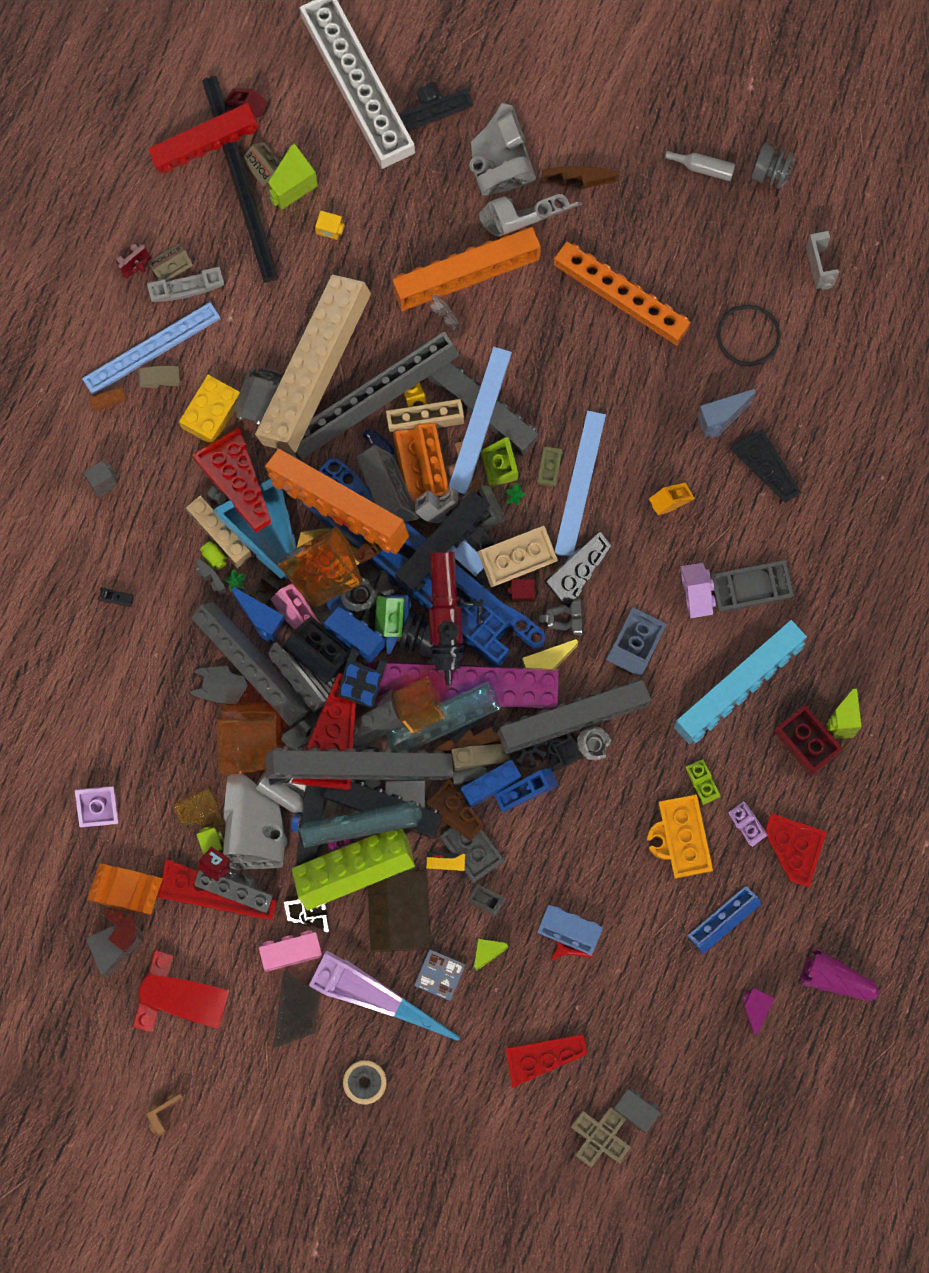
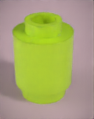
M210 541L201 547V556L212 569L220 570L226 565L227 557L216 543L214 544Z

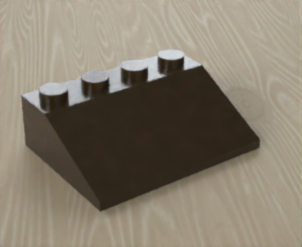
M403 871L369 885L368 907L371 953L429 950L426 871Z

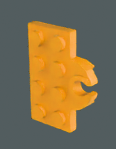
M697 795L659 802L662 821L656 823L650 829L647 841L658 837L662 840V846H650L648 848L650 852L659 859L671 861L674 879L712 872L713 868Z

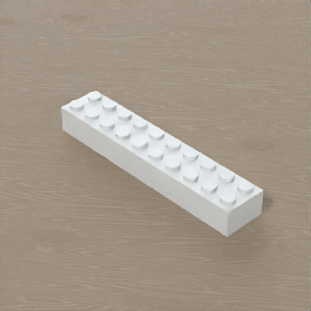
M314 0L301 6V17L381 168L388 167L415 154V146L338 1Z

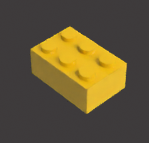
M207 375L179 421L181 428L209 444L218 440L235 412L234 408L240 392Z

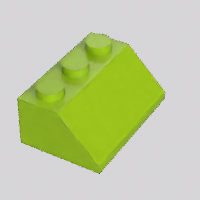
M853 689L828 720V723H826V729L834 739L854 738L861 728L857 689Z

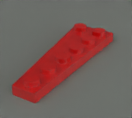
M170 860L165 861L158 898L273 921L277 901L272 899L267 913L195 886L198 871Z

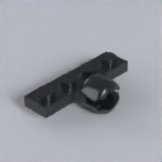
M430 82L417 89L421 105L399 114V117L407 132L469 109L473 107V103L467 88L448 96H442L437 84Z

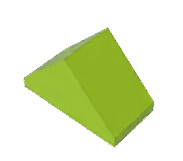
M478 939L474 969L478 971L507 950L508 945L502 942Z

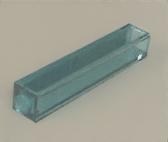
M415 801L304 823L300 828V833L305 848L417 826L422 818V813Z

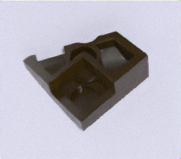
M298 895L285 897L284 905L288 921L300 922L304 926H314L323 929L324 932H329L326 903L307 911L299 900Z

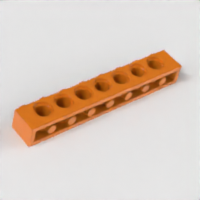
M566 242L554 258V266L677 346L688 331L691 322H689L685 315L677 314L668 304L663 305L654 295L642 291L639 285L628 282L624 275L616 274L607 264H601L596 261L592 254H586L581 251L578 245ZM579 259L581 263L574 264L572 260ZM594 269L597 273L591 275L587 271ZM609 279L612 283L606 285L603 283V280ZM624 289L627 291V294L621 295L618 291ZM639 299L643 304L636 305L633 301ZM654 309L658 311V314L651 315L649 311ZM672 320L674 324L667 325L664 321Z

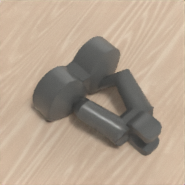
M573 599L570 607L561 605L548 609L547 615H539V622H548L549 628L562 631L571 628L574 636H583L582 599ZM565 612L570 614L572 619L567 623L556 621L554 616Z

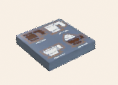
M429 949L414 986L451 1002L466 965Z

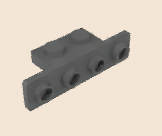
M230 868L225 878L221 877L218 882L199 870L194 884L199 888L265 913L269 910L273 898L272 894L257 889L260 881L255 880L251 875L237 873L232 868Z

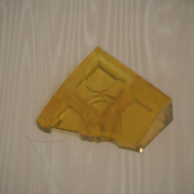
M209 788L174 804V810L182 825H225Z

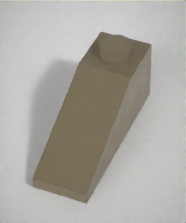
M502 744L469 746L451 750L454 772L480 766L502 765L511 760L510 754L505 753Z

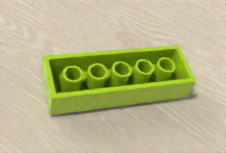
M401 828L369 836L294 867L292 872L298 898L308 911L413 868L415 864L408 837Z

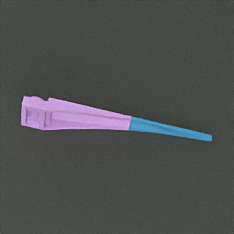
M329 951L325 952L309 984L310 987L324 995L373 1009L454 1040H460L458 1035L348 960H343Z

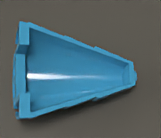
M271 479L259 486L271 519V524L257 533L253 531L236 511L231 500L218 506L213 512L242 543L256 554V557L277 576L280 578L285 577L287 580L296 574L294 571L300 568L283 490L275 488L272 485Z

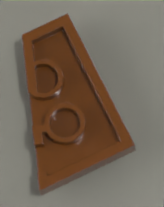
M450 778L425 805L427 809L431 807L439 810L442 820L469 841H472L483 829V823L473 809L468 807L463 800L462 794L455 789Z

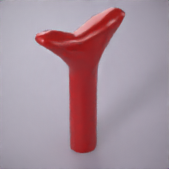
M556 941L558 948L553 953L551 960L554 961L564 955L593 958V954L590 955L575 948L567 947L563 943Z

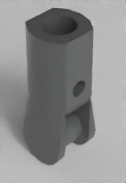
M480 766L453 772L454 785L472 782L487 774V769Z

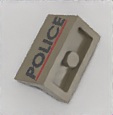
M264 142L253 144L242 158L244 164L263 187L268 184L281 163Z
M179 243L147 263L158 281L164 279L168 281L193 266L186 251Z

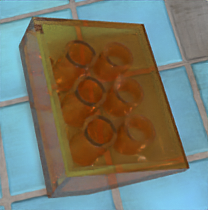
M337 526L292 550L278 564L313 609L363 582L349 541Z

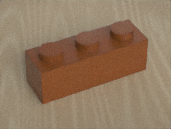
M119 387L90 397L89 401L95 412L127 401L123 388Z

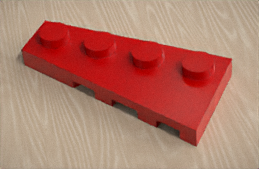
M583 1034L505 1048L512 1088L587 1055Z

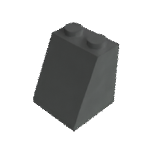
M128 919L86 938L100 974L105 978L110 977L142 942L140 936L143 933L137 922Z

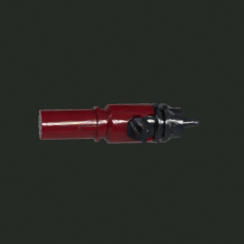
M455 552L430 553L432 598H430V601L433 604L429 609L430 645H432L430 650L435 651V653H431V658L435 661V670H444L446 686H451L452 670L461 669L460 661L464 656V652L460 651L461 648H464L461 644L463 643L462 608L457 605L459 596H457Z

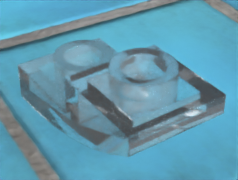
M436 294L432 295V302L430 303L432 312L437 313L438 318L443 317L446 327H450L452 332L459 330L458 320L450 307Z

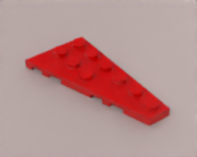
M240 427L192 455L193 460L228 501H232L236 511L255 533L271 524V519Z
M338 673L305 751L312 748H319L320 751L338 749V752L353 749L356 703L336 696L342 678L341 673ZM292 779L291 784L349 790L351 779Z

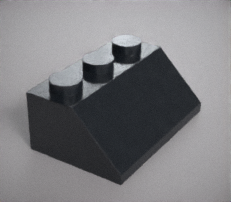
M312 616L290 634L282 647L326 685L345 666L348 651L351 649Z

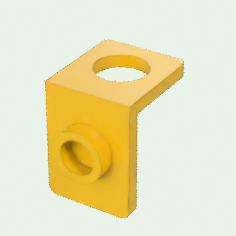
M420 382L404 392L408 407H413L416 401L423 402V405L427 404Z

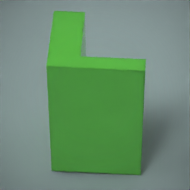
M377 596L375 630L382 636L402 637L404 598Z

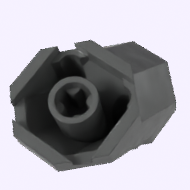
M256 368L249 369L235 404L234 411L236 412V417L243 420L250 419L255 424L260 425L279 386L282 374L266 368H261L260 372L256 371Z

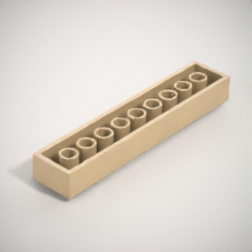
M332 274L255 433L263 445L296 453L371 296V292L365 282Z

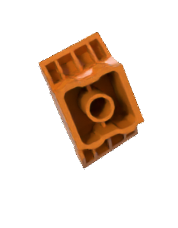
M99 864L87 900L138 915L140 913L151 915L163 878Z

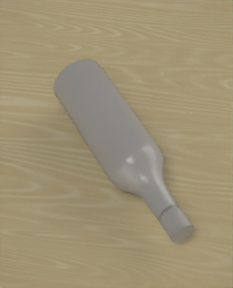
M667 151L665 156L667 159L683 163L690 171L730 182L735 168L734 163L698 153L682 155Z
M266 773L260 777L255 786L256 790L289 811L302 813L304 799L302 795L284 784L270 786Z

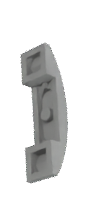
M220 267L203 270L201 274L166 282L164 279L147 283L151 302L188 298L224 285Z

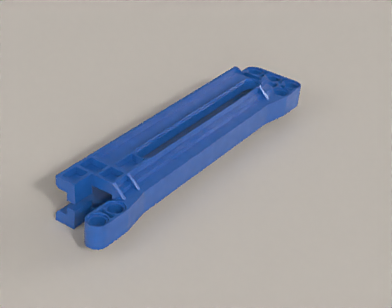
M337 458L329 459L318 470L373 502L371 499L372 493L357 474ZM331 466L339 467L337 472H331L329 469ZM349 477L353 479V482L345 484L343 482L344 479ZM302 502L325 526L358 549L367 541L363 535L359 533L358 535L354 534L346 525L343 524L341 526L337 524L332 517L328 515L325 517L315 507L312 506L310 508ZM404 522L409 537L402 547L413 556L427 539L408 523ZM383 550L374 558L368 560L370 564L429 613V609L433 606L432 601H430V598H432L430 577L425 580L426 585L419 592L416 590L413 594L396 580L395 574L408 561L399 551L397 554ZM455 564L457 594L467 602L474 599L478 602L481 599L484 600L481 604L484 607L481 618L484 620L482 625L476 623L478 609L476 605L460 606L462 608L463 642L494 667H501L509 658V649L499 641L508 632L510 627L531 648L538 649L543 646L545 634L525 615L503 604ZM523 622L527 625V628L519 630L516 625ZM533 635H539L541 637V641L533 642L531 640V637Z

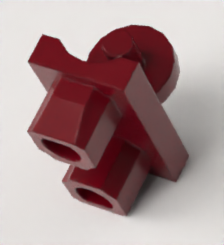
M134 243L129 248L130 255L127 258L122 255L116 259L117 266L126 279L137 271L146 272L144 265L152 257L143 244L139 246Z

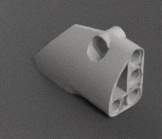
M501 103L490 122L471 141L472 159L469 165L475 174L482 195L509 191L536 179L524 145L526 142L512 105ZM483 163V167L478 170V166Z
M557 194L539 201L533 208L517 211L512 198L508 199L506 196L488 202L480 211L479 217L487 231L499 237L578 207L582 203L575 202L569 204L568 199L564 195ZM554 202L560 203L561 208H557Z
M238 770L227 777L224 804L226 827L223 855L230 859L229 868L235 870L280 868L283 866L284 848L288 842L284 834L280 805L256 790V784Z

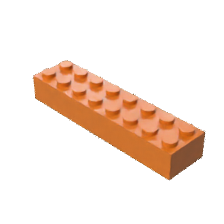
M524 227L519 229L517 233L512 235L505 234L496 241H486L480 247H470L464 253H455L448 256L445 260L433 261L424 268L421 266L413 269L410 273L398 274L392 279L393 292L401 311L538 261L540 260L541 246L533 227Z
M278 448L266 464L268 476L271 478L272 485L275 488L287 491L289 496L294 499H301L310 508L312 506L315 507L323 516L327 517L328 515L341 526L343 524L346 525L351 532L363 535L368 542L372 544L374 542L377 543L385 552L397 554L408 539L409 535L403 519Z

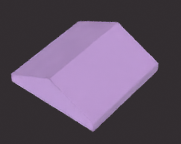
M114 786L75 789L79 827L119 823Z

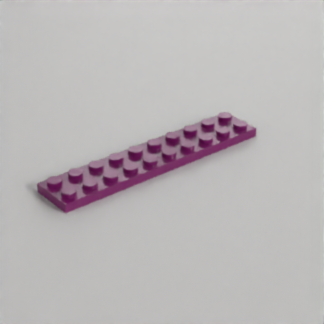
M366 662V667L375 669L376 662ZM387 662L377 697L394 689L399 702L556 709L559 696V669L461 665V669L452 670V685L446 686L444 670H435V664Z

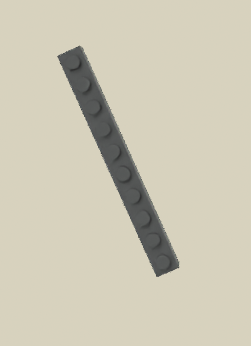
M445 331L312 418L296 451L300 458H305L460 356Z
M278 747L272 748V751L265 754L266 778L445 781L454 776L452 754H445L444 751L427 753L426 750H419L415 753H409V750H400L398 753H392V750L374 752L373 749H366L362 752H356V749H347L344 752H338V749L320 751L319 748H312L308 751H302V748H292L290 751H285L283 748Z

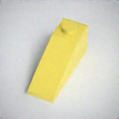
M575 639L522 658L524 668L556 669L577 647L578 641Z

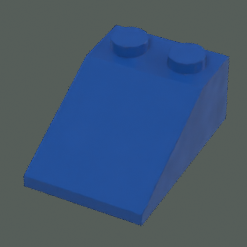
M234 587L232 589L234 597L259 634V638L268 643L269 641L275 643L286 625L284 615Z

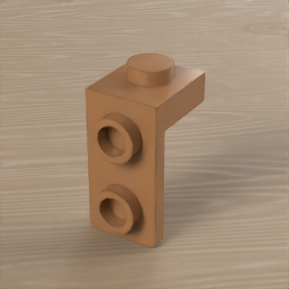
M174 1093L166 1098L167 1102L160 1106L158 1103L149 1109L150 1112L146 1115L150 1120L148 1126L153 1134L157 1133L161 1136L167 1132L158 1114L184 1099L183 1094L177 1095V1093Z

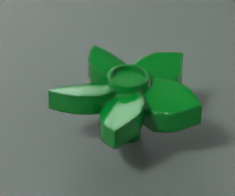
M518 483L513 486V489L506 490L510 496L506 504L514 502L516 505H520V498L524 497L525 492L521 491Z
M233 569L231 572L232 577L224 579L227 583H231L230 592L236 586L240 589H245L242 581L245 580L247 575H238L237 571Z

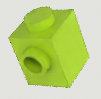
M206 827L196 834L203 855L211 846L220 853H223L221 843H224L221 831L217 832L215 828Z

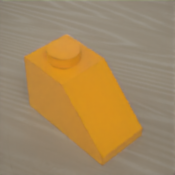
M686 482L664 487L649 498L653 509L658 515L669 513L695 499Z

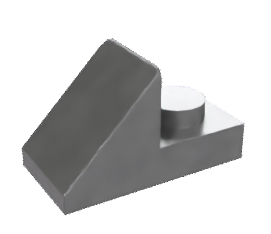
M477 884L467 901L485 910L491 916H496L506 898Z

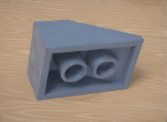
M755 389L700 406L698 420L704 437L710 436V438L721 435V432L752 404L756 393Z
M632 607L609 653L607 661L641 677L667 624Z

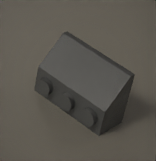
M394 689L376 697L373 709L362 705L355 708L353 747L364 746L407 723Z

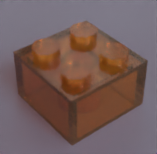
M428 677L393 692L400 722L410 734L445 718L438 690Z

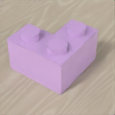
M703 563L681 566L682 584L686 592L687 610L690 618L713 615V607H716L714 595H711V591H714V583L710 578L709 569L706 570Z

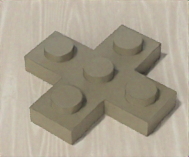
M610 1107L598 1123L582 1111L571 1128L587 1140L575 1156L589 1167L594 1165L602 1152L617 1163H620L631 1148L615 1136L626 1121V1118Z

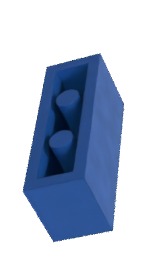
M338 607L324 622L326 629L349 648L355 647L359 649L358 655L369 663L385 647L383 636L378 631L369 629L364 621H358L347 609L343 610Z
M510 760L462 787L461 793L469 807L472 808L520 781L521 775L513 761Z

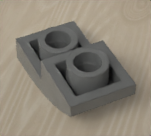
M196 560L198 566L195 569L199 578L203 577L205 582L209 581L213 591L218 590L219 595L227 593L222 581L214 570L202 560Z

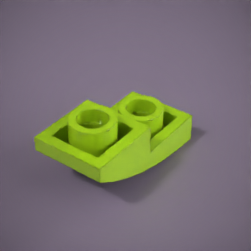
M703 759L686 766L687 773L702 805L720 798V793Z

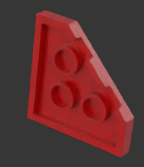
M771 813L765 829L768 835L766 837L789 881L809 888L827 832Z

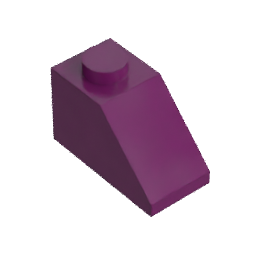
M752 988L750 992L746 991L742 1001L745 1002L743 1009L752 1034L758 1035L775 998L755 988Z

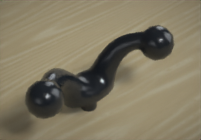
M463 598L457 600V604L460 606L476 605L478 607L476 623L478 625L484 623V620L481 618L484 609L481 605L484 602L483 599L479 602L476 599L470 602H464Z

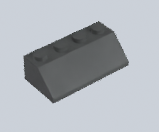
M376 445L358 455V467L365 476L364 482L372 493V501L403 519L404 522L419 519L420 517L415 513V505L394 455Z

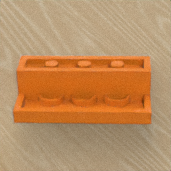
M418 424L411 430L395 431L393 437L400 472L414 505L415 500L427 490L431 491L438 498L442 497L449 491L436 424Z

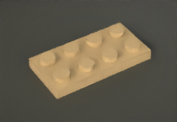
M545 526L477 551L491 587L558 561Z

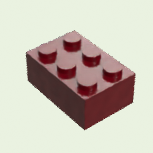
M806 704L774 731V734L810 777L843 750Z

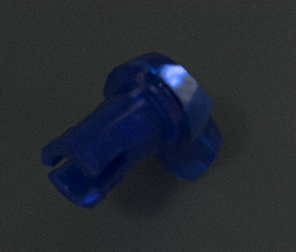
M371 428L363 433L364 439L372 446L376 445L394 455L395 451L392 445L379 433Z

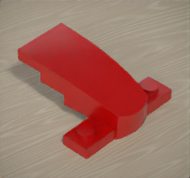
M153 950L147 974L142 978L138 987V1006L132 1027L152 1032L159 1010L175 1017L219 1029L229 991L193 981L168 977L173 955Z

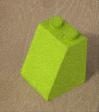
M295 144L290 147L268 182L269 198L274 206L278 205L282 210L318 186L316 172Z

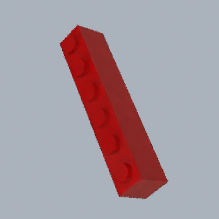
M246 103L148 148L155 168L160 173H168L174 167L186 165L190 160L203 157L209 151L218 150L229 142L238 141L244 135L255 133L257 129H260V125L253 108L249 103Z

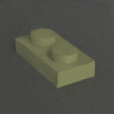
M544 446L538 485L556 487L562 449Z

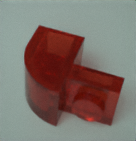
M107 908L103 915L117 926L108 940L126 953L136 940L137 925L129 914L122 920L123 915L115 908L112 911Z

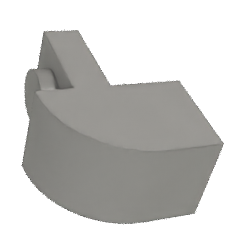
M452 488L442 497L438 498L431 491L427 490L415 500V513L428 522L442 523L449 517L450 510L455 509L458 505V492Z

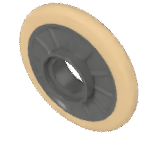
M358 1061L352 1064L344 1074V1091L352 1101L358 1104H371L377 1101L386 1089L385 1073L378 1064L372 1061ZM362 1077H368L370 1079L369 1087H360L359 1080Z

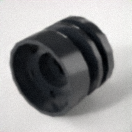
M412 610L402 628L400 649L405 650L408 643H410L409 652L412 653L416 645L420 646L419 655L431 659V653L435 651L430 650L432 645H430L429 621L427 624L424 623V614L422 613L418 621H416L417 612Z

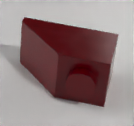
M233 88L225 101V105L232 109L249 103L258 118L264 113L265 107L268 104L254 89Z

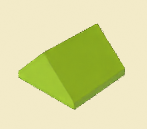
M509 437L481 450L489 486L518 480V470Z

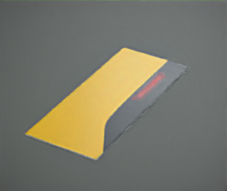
M427 852L426 868L464 871L465 854Z

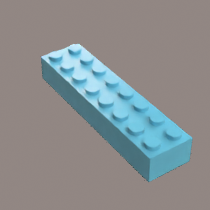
M790 620L676 721L675 730L689 745L693 741L695 743L700 741L707 729L711 731L718 724L720 717L726 718L733 711L732 709L735 704L738 706L747 699L746 697L750 691L754 693L761 686L763 679L769 680L775 674L778 666L782 668L789 662L792 654L796 656L805 646L804 641L807 636Z

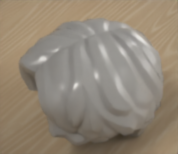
M589 726L579 733L577 746L587 760L596 761L606 758V748L609 747L612 740L602 728Z

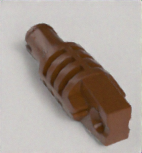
M366 541L353 554V557L361 565L374 558L383 550L377 543L374 542L372 544Z

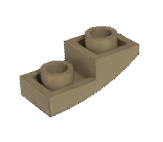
M154 366L138 370L139 387L158 388L159 385L178 386L180 384L179 366Z

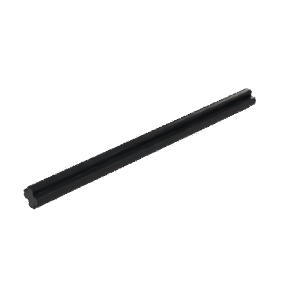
M217 76L204 78L202 82L213 118L228 112ZM237 141L229 142L223 145L222 148L264 283L276 281L279 278Z

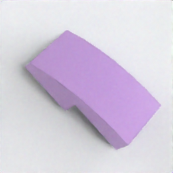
M744 801L729 812L736 827L741 830L748 844L752 847L768 836Z

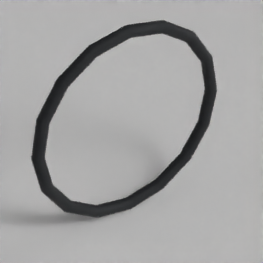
M747 304L735 307L723 316L718 324L716 336L719 348L728 359L740 365L753 366L762 364L773 357L779 347L781 333L778 322L770 312L759 306ZM747 308L759 310L769 316L775 324L777 332L776 345L771 353L762 360L754 362L739 361L729 355L723 347L720 337L722 325L727 317L737 310Z

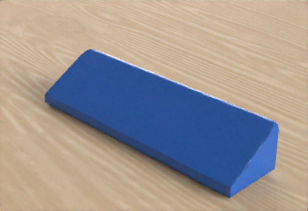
M744 886L687 937L704 954L761 905L759 898L747 886Z

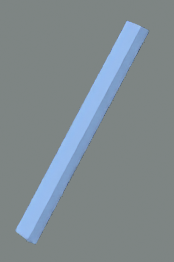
M211 302L82 379L91 394L94 395L220 320V316Z
M493 347L449 484V490L454 488L459 494L465 495L468 492L512 355L510 351Z
M587 411L555 548L556 555L569 558L575 551L606 414Z

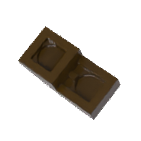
M269 570L262 577L261 582L249 593V596L267 605L287 580L285 577L280 578L272 570Z

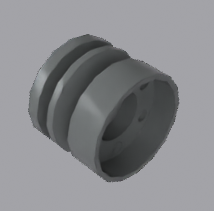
M764 143L751 179L763 183L767 176L771 177L769 186L772 187L776 179L779 180L776 189L781 190L791 173L794 153L790 152L786 160L783 159L786 150H782L779 156H775L776 147Z

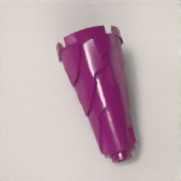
M814 948L810 952L815 955L813 958L808 956L800 977L804 981L800 982L801 985L850 996L865 1002L872 1001V999L876 1000L879 989L874 981L860 975L837 959L823 953L820 949Z

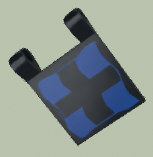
M352 647L347 654L346 664L336 696L373 709L383 672L387 665V659L380 658L376 662L375 669L355 663L359 649Z

